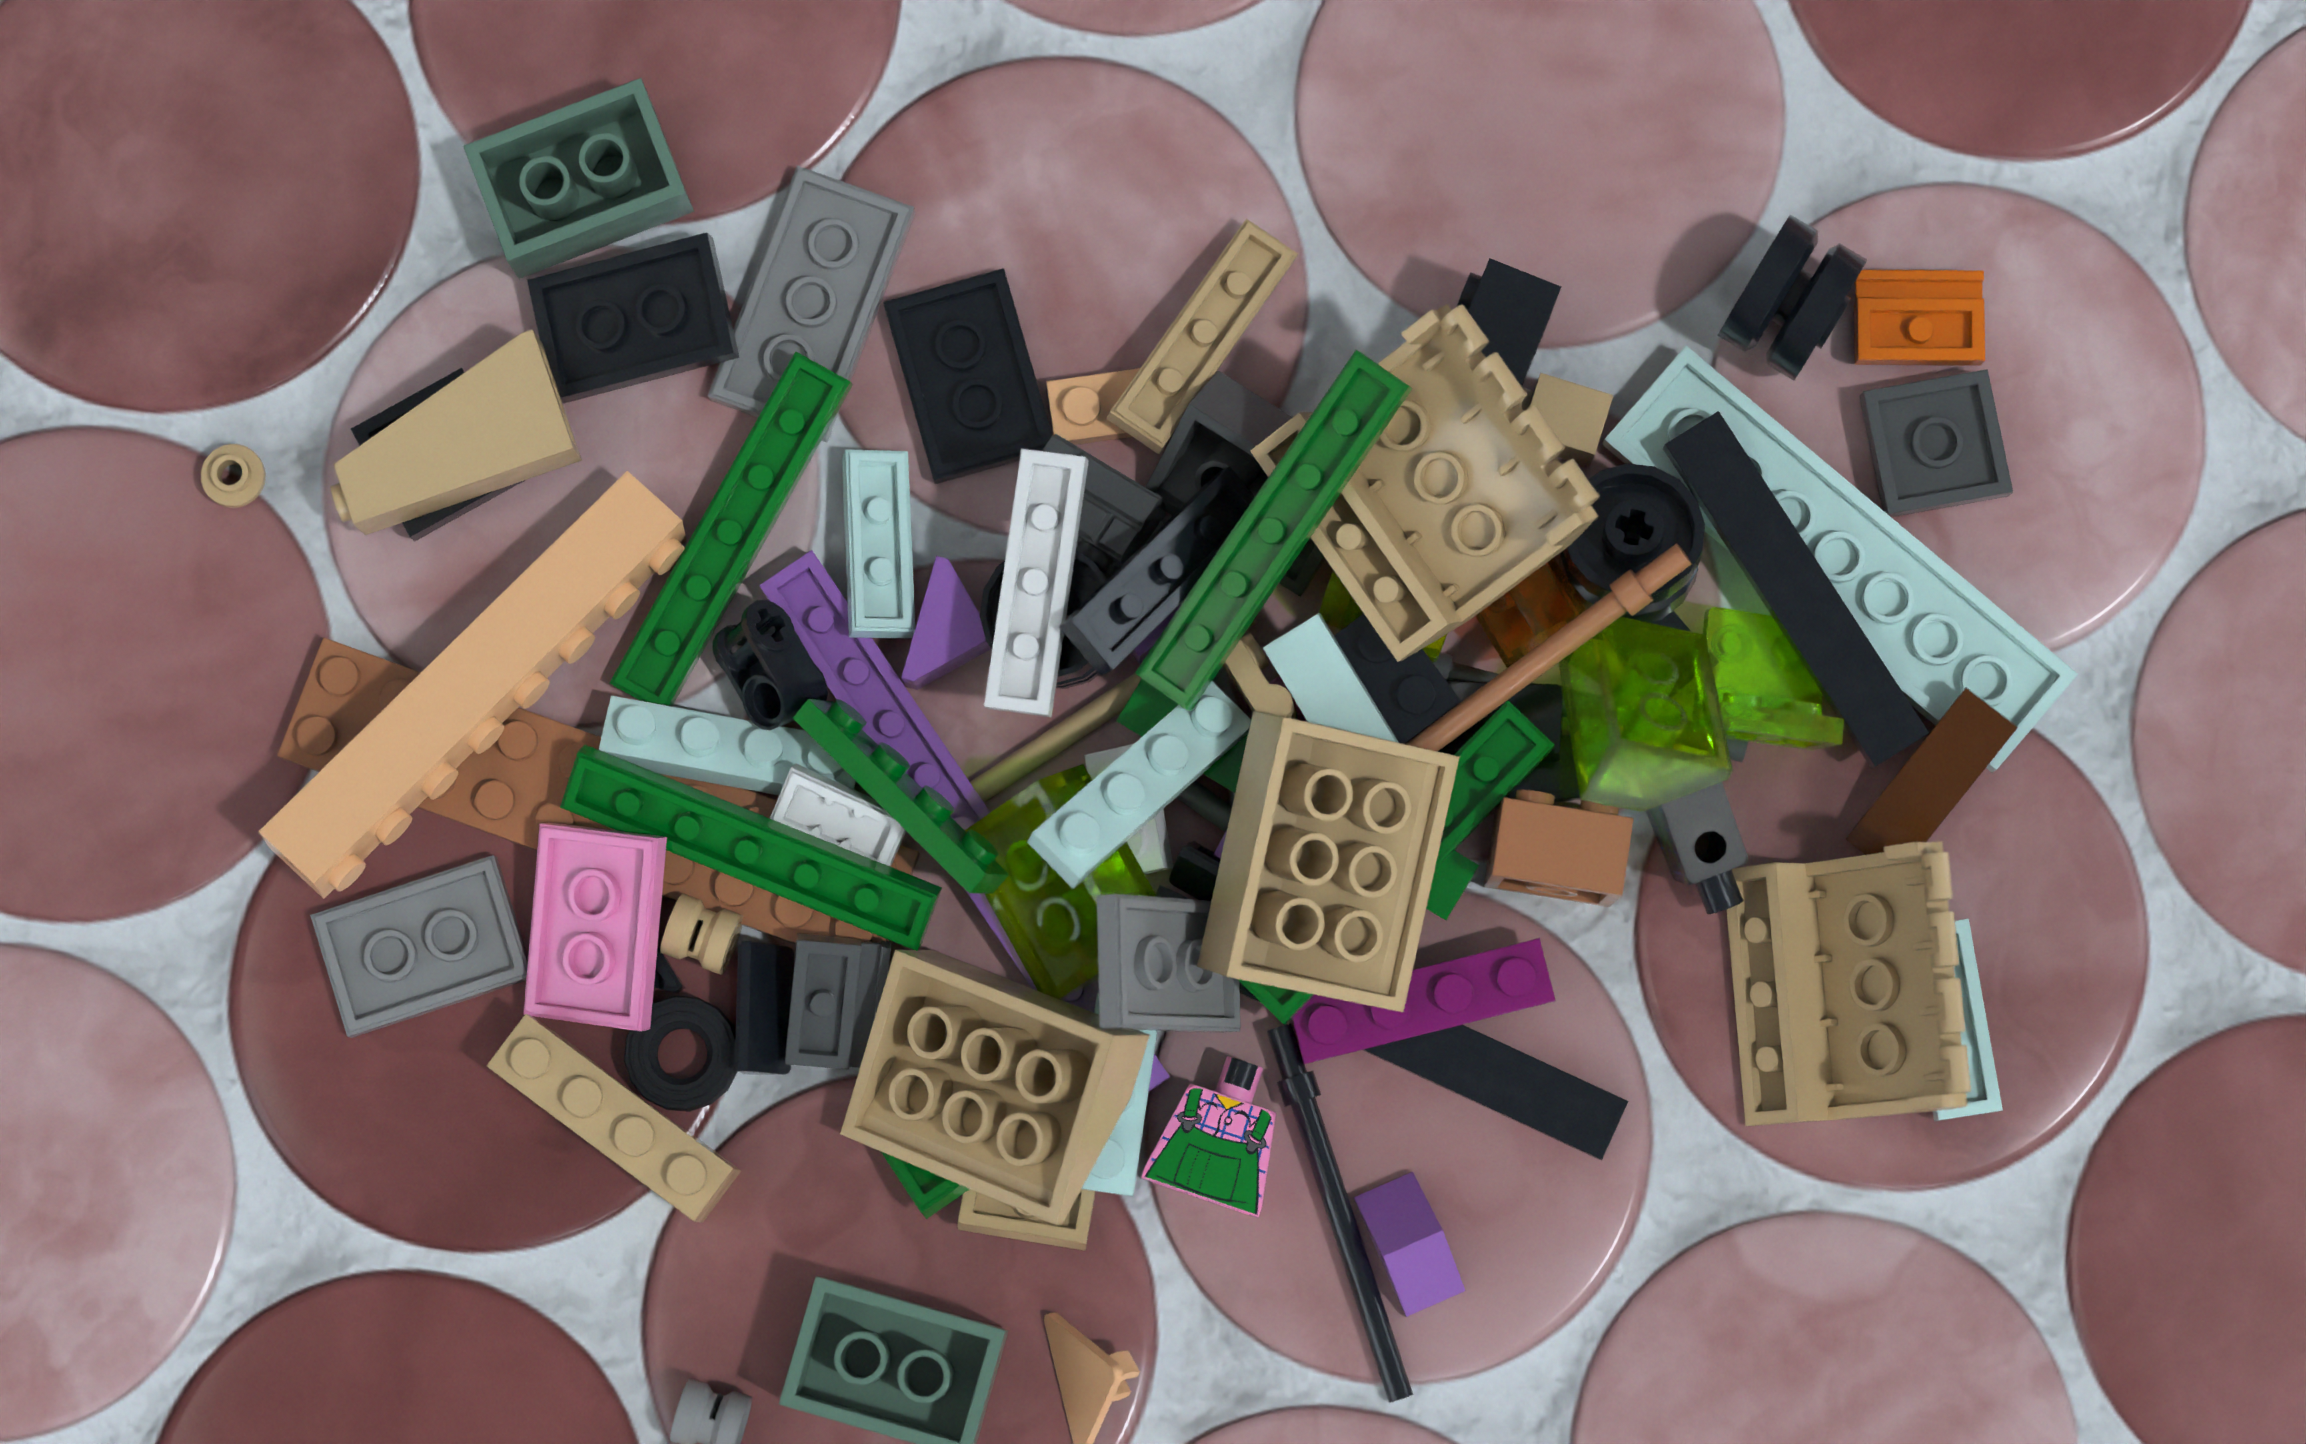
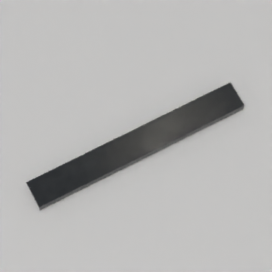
M1159 885L1154 896L1189 899ZM1240 983V994L1261 1003ZM1465 1025L1363 1049V1051L1598 1160L1603 1159L1629 1102Z

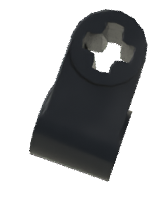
M756 600L744 610L741 622L737 625H728L715 635L712 647L716 662L725 671L739 695L747 716L759 728L773 730L795 721L793 717L808 699L827 701V683L823 673L812 661L794 629L791 618L776 603L768 600ZM775 627V632L771 636L770 634H765L770 628ZM736 644L742 646L735 653H732L731 649Z

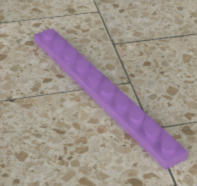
M812 550L760 584L759 586L768 600L783 608L791 618L797 635L814 664L823 673L827 687L835 699L846 702L865 719L866 725L862 730L878 745L880 742H883L898 751L910 765L906 773L921 788L929 786L944 796L954 808L951 817L966 832L970 829L978 832L997 849L999 855L995 861L1009 876L993 894H969L968 892L967 894L1030 987L1094 1013L1097 993H1099V972L874 640L872 638H849L848 602ZM1155 1054L1149 1092L1170 1078Z

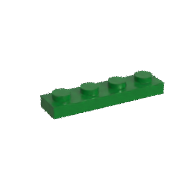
M808 699L795 714L793 719L969 894H993L1009 876L995 861L999 855L997 849L978 832L971 829L966 832L951 817L954 808L944 796L929 786L921 788L906 773L910 765L898 751L883 742H880L878 745L862 730L866 725L865 719L852 706L840 699H837L835 702Z

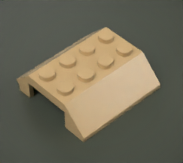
M1448 304L1437 310H1430L1401 333L1406 342L1378 363V365L1413 389L1311 536L1313 542L1397 662L1406 659L1475 617L1570 546L1598 517L1591 505L1600 496L1573 459L1564 464H1561L1557 459L1565 447L1535 405L1525 411L1520 407V402L1527 394L1499 354L1495 352L1487 358L1483 355L1481 351L1489 343V340L1464 305L1451 310ZM1299 412L1250 450L1268 477L1313 412Z
M1942 841L1912 842L1885 846L1882 853L1806 864L1775 862L1732 869L1743 898L1742 903L1726 910L1745 1125L1759 1126L1845 1120L1966 1107V1093L1971 1092L1967 1045H1962L1961 1033L1965 1032L1960 978H1955L1954 966L1959 965L1954 912H1949L1948 900L1953 898L1948 852H1943Z

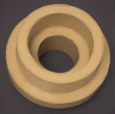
M228 444L218 447L208 455L201 469V483L206 494L219 505L230 508L242 507L254 501L263 490L266 480V472L262 460L254 451L239 444ZM233 464L240 465L242 469L240 480L233 485L224 484L222 481L224 469Z

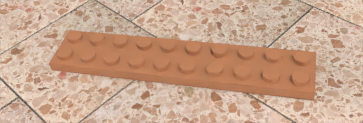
M323 637L277 756L286 761L320 772L421 672ZM519 707L502 723L504 730L489 749L481 754L473 751L456 768L459 772L458 776L447 791L433 800L427 797L417 807L535 851L538 848L540 823L551 822L615 830L560 808L577 752L584 744L599 750L601 737ZM663 775L770 818L777 800L747 789ZM900 845L891 867L913 875L920 856L919 851ZM666 850L662 896L677 901L682 893L702 900L705 908L718 912L727 909L741 914L744 917L742 923H739L743 926L795 945L797 933L862 939L863 942L874 943L888 941V939Z

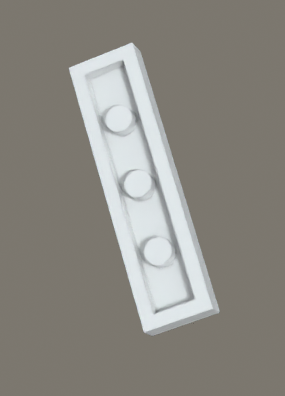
M1021 449L984 707L987 709L1052 717L1064 635L1059 626L1066 620L1089 462L1086 457Z

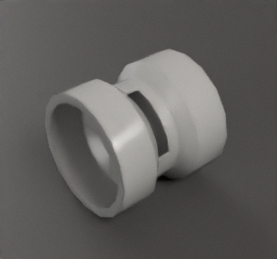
M689 1378L675 1413L670 1441L677 1444H741L750 1414L752 1396L735 1391L727 1395L712 1392L708 1383Z

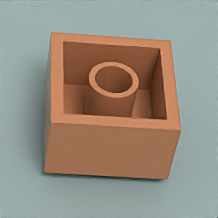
M1516 790L1515 797L1511 799L1503 798L1494 813L1483 887L1611 907L1623 895L1634 818L1618 816L1620 806L1594 800H1581L1580 807L1575 809L1555 806L1554 795L1532 790Z

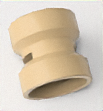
M682 893L669 917L662 938L660 953L679 960L687 956L698 959L702 968L722 975L736 948L743 926L739 922L742 923L744 916L727 909L718 912L705 908L702 900Z

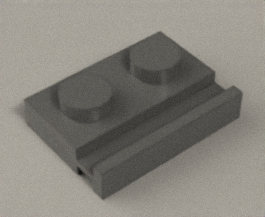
M797 933L785 1064L849 1070V1067L860 1068L889 972L891 941L874 943L863 942L862 939Z

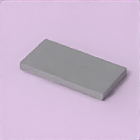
M797 165L733 329L740 358L720 363L708 394L710 401L758 418L795 351L851 381L916 213L915 208ZM839 411L833 419L822 441L828 442L835 421L839 414Z

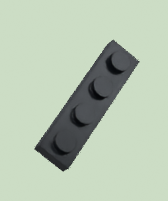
M1230 466L1216 473L1059 626L1100 676L1114 670L1188 596L1255 498Z

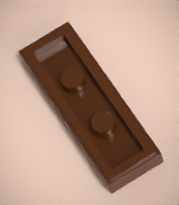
M1965 687L1847 835L1846 840L1865 855L1882 853L1885 846L1927 842L2016 731L2018 726L1969 688Z

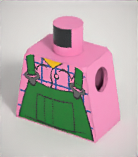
M1227 1056L1215 1092L1189 1084L1146 1163L1141 1178L1258 1218L1263 1203L1276 1112L1252 1104L1263 1068Z

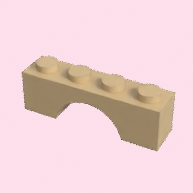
M524 1015L487 1064L489 1069L694 1222L703 1223L741 1172L739 1168L692 1133L641 1099L598 1066L586 1054L533 1016Z

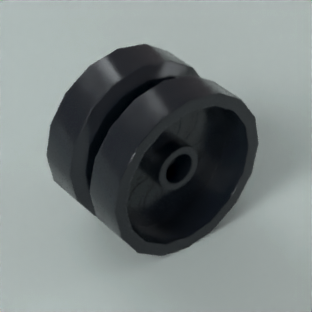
M1789 215L1717 336L1745 352L1757 345L1771 321L1778 324L1782 328L1766 353L1767 365L1795 381L1816 346L1820 349L1823 347L1852 298L1847 296L1867 259L1842 244H1838L1829 248L1814 275L1803 269L1818 243V230Z
M1623 464L1601 470L1588 480L1600 496L1591 505L1598 517L1570 546L1560 552L1559 568L1566 590L1585 611L1610 593L1612 590L1609 585L1631 569L1634 573H1637L1677 543L1690 559L1692 565L1652 593L1651 596L1654 601L1632 616L1627 612L1612 624L1636 627L1662 620L1683 604L1696 581L1703 550L1705 522L1698 501L1680 479L1655 466Z

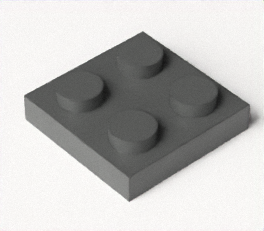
M1988 369L1863 391L1859 396L1882 510L1890 517L2009 497L2013 493Z

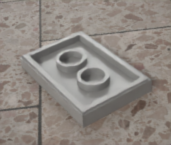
M495 855L310 915L347 1037L350 1038L526 981L528 955L498 858Z
M1121 894L1097 895L1100 1029L1240 1032L1239 981L1236 978L1226 977L1197 967L1211 901Z

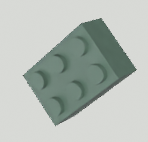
M641 78L463 146L506 260L518 279L695 212L651 98Z
M816 1276L779 1405L914 1444H977L1009 1330L826 1277Z

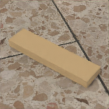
M1246 218L1111 409L1107 420L1157 454H1160L1175 432L1189 403L1216 374L1291 267L1298 253Z

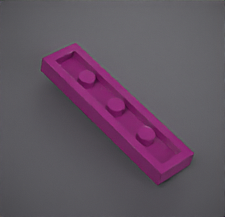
M1540 938L1414 969L1411 975L1404 1012L1314 995L1292 1018L1304 1064L1554 1002L1556 999Z

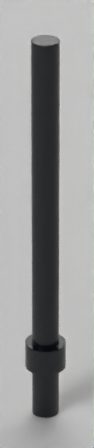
M1291 1023L1268 1030L1267 1034L1282 1077V1081L1277 1082L1284 1106L1291 1105L1388 1402L1412 1396L1413 1392L1315 1098L1320 1096L1321 1092L1314 1071L1307 1072Z

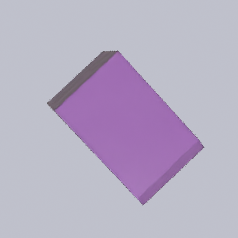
M936 556L901 676L905 687L919 690L992 649L986 642L980 614L949 559Z
M1413 1172L1354 1197V1201L1406 1317L1465 1291L1443 1229Z

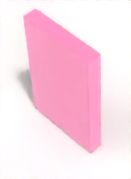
M551 822L540 823L523 1015L528 1014L535 1017L634 1031H645L651 1028L667 837Z

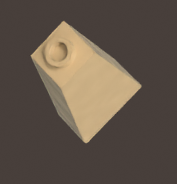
M534 330L519 334L334 463L339 483L330 486L341 520L343 522L352 520L353 524L364 535H368L582 461L543 344Z

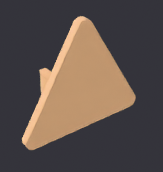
M1058 1313L1046 1314L1044 1316V1324L1073 1444H1093L1111 1403L1130 1395L1131 1390L1126 1379L1137 1377L1140 1371L1129 1351H1119L1108 1355Z

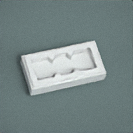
M797 763L791 767L770 816V819L890 867L906 833V830L874 798Z

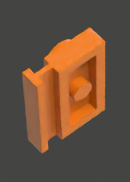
M1861 270L1854 282V364L1981 366L1985 361V308L1982 293L1984 271Z

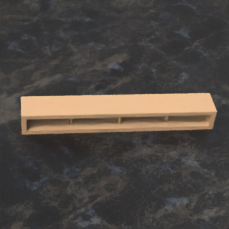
M626 471L258 831L268 847L323 899L334 889L340 892L348 888L365 869L366 863L363 860L381 842L384 845H389L397 840L409 827L412 821L410 814L427 797L432 800L436 799L449 789L458 776L459 772L456 768L473 751L481 754L489 749L501 736L504 730L502 723L519 706L526 709L540 699L549 687L550 680L548 677L564 661L572 664L579 660L592 646L595 640L593 633L610 616L613 619H618L630 610L639 598L640 591L638 588L655 572L658 575H662L677 563L685 549L683 544L687 541L682 519L630 472Z

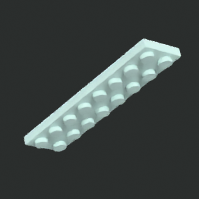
M1685 346L1608 434L1602 445L1625 464L1655 466L1680 479L1687 487L1666 455L1663 447L1667 442L1719 411L1910 704L1936 725L1964 688L1967 687L2018 726L1986 767L1991 773L1996 771L2075 679L2078 673L1688 346ZM1700 507L1705 522L1704 531L1728 550Z

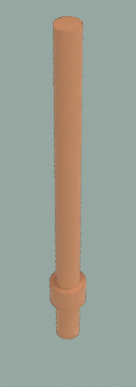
M1676 543L1637 573H1634L1631 569L1609 585L1612 590L1610 593L1405 744L1438 752L1622 615L1629 612L1633 616L1654 601L1651 594L1692 565L1690 559Z

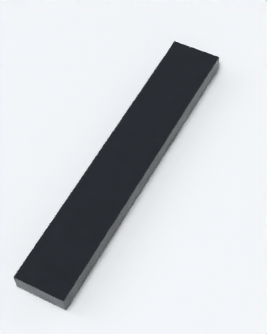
M1720 412L1714 413L1667 442L1663 447L1666 455L1697 499L1698 504L1870 768L1877 767L1926 736L1929 731Z

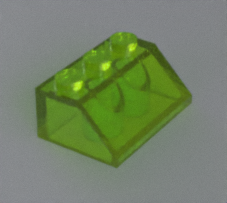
M1620 617L1559 662L1581 800L1643 812L1728 780L1733 768L1706 635Z
M1084 764L1038 779L965 830L967 832L971 829L978 832L997 849L999 855L995 861L1009 876L993 894H985L1037 991L1060 1000L1099 979L1097 895L1121 894L1157 897L1127 841L1074 889L1027 843L1032 833L1092 781Z

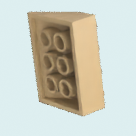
M1253 711L1197 967L1226 977L1404 1012L1459 757L1305 721Z
M895 950L840 1134L1052 1224L1060 1225L1063 1224L1131 1098L1150 1035L1139 1030L1100 1029L1099 1015L935 950Z

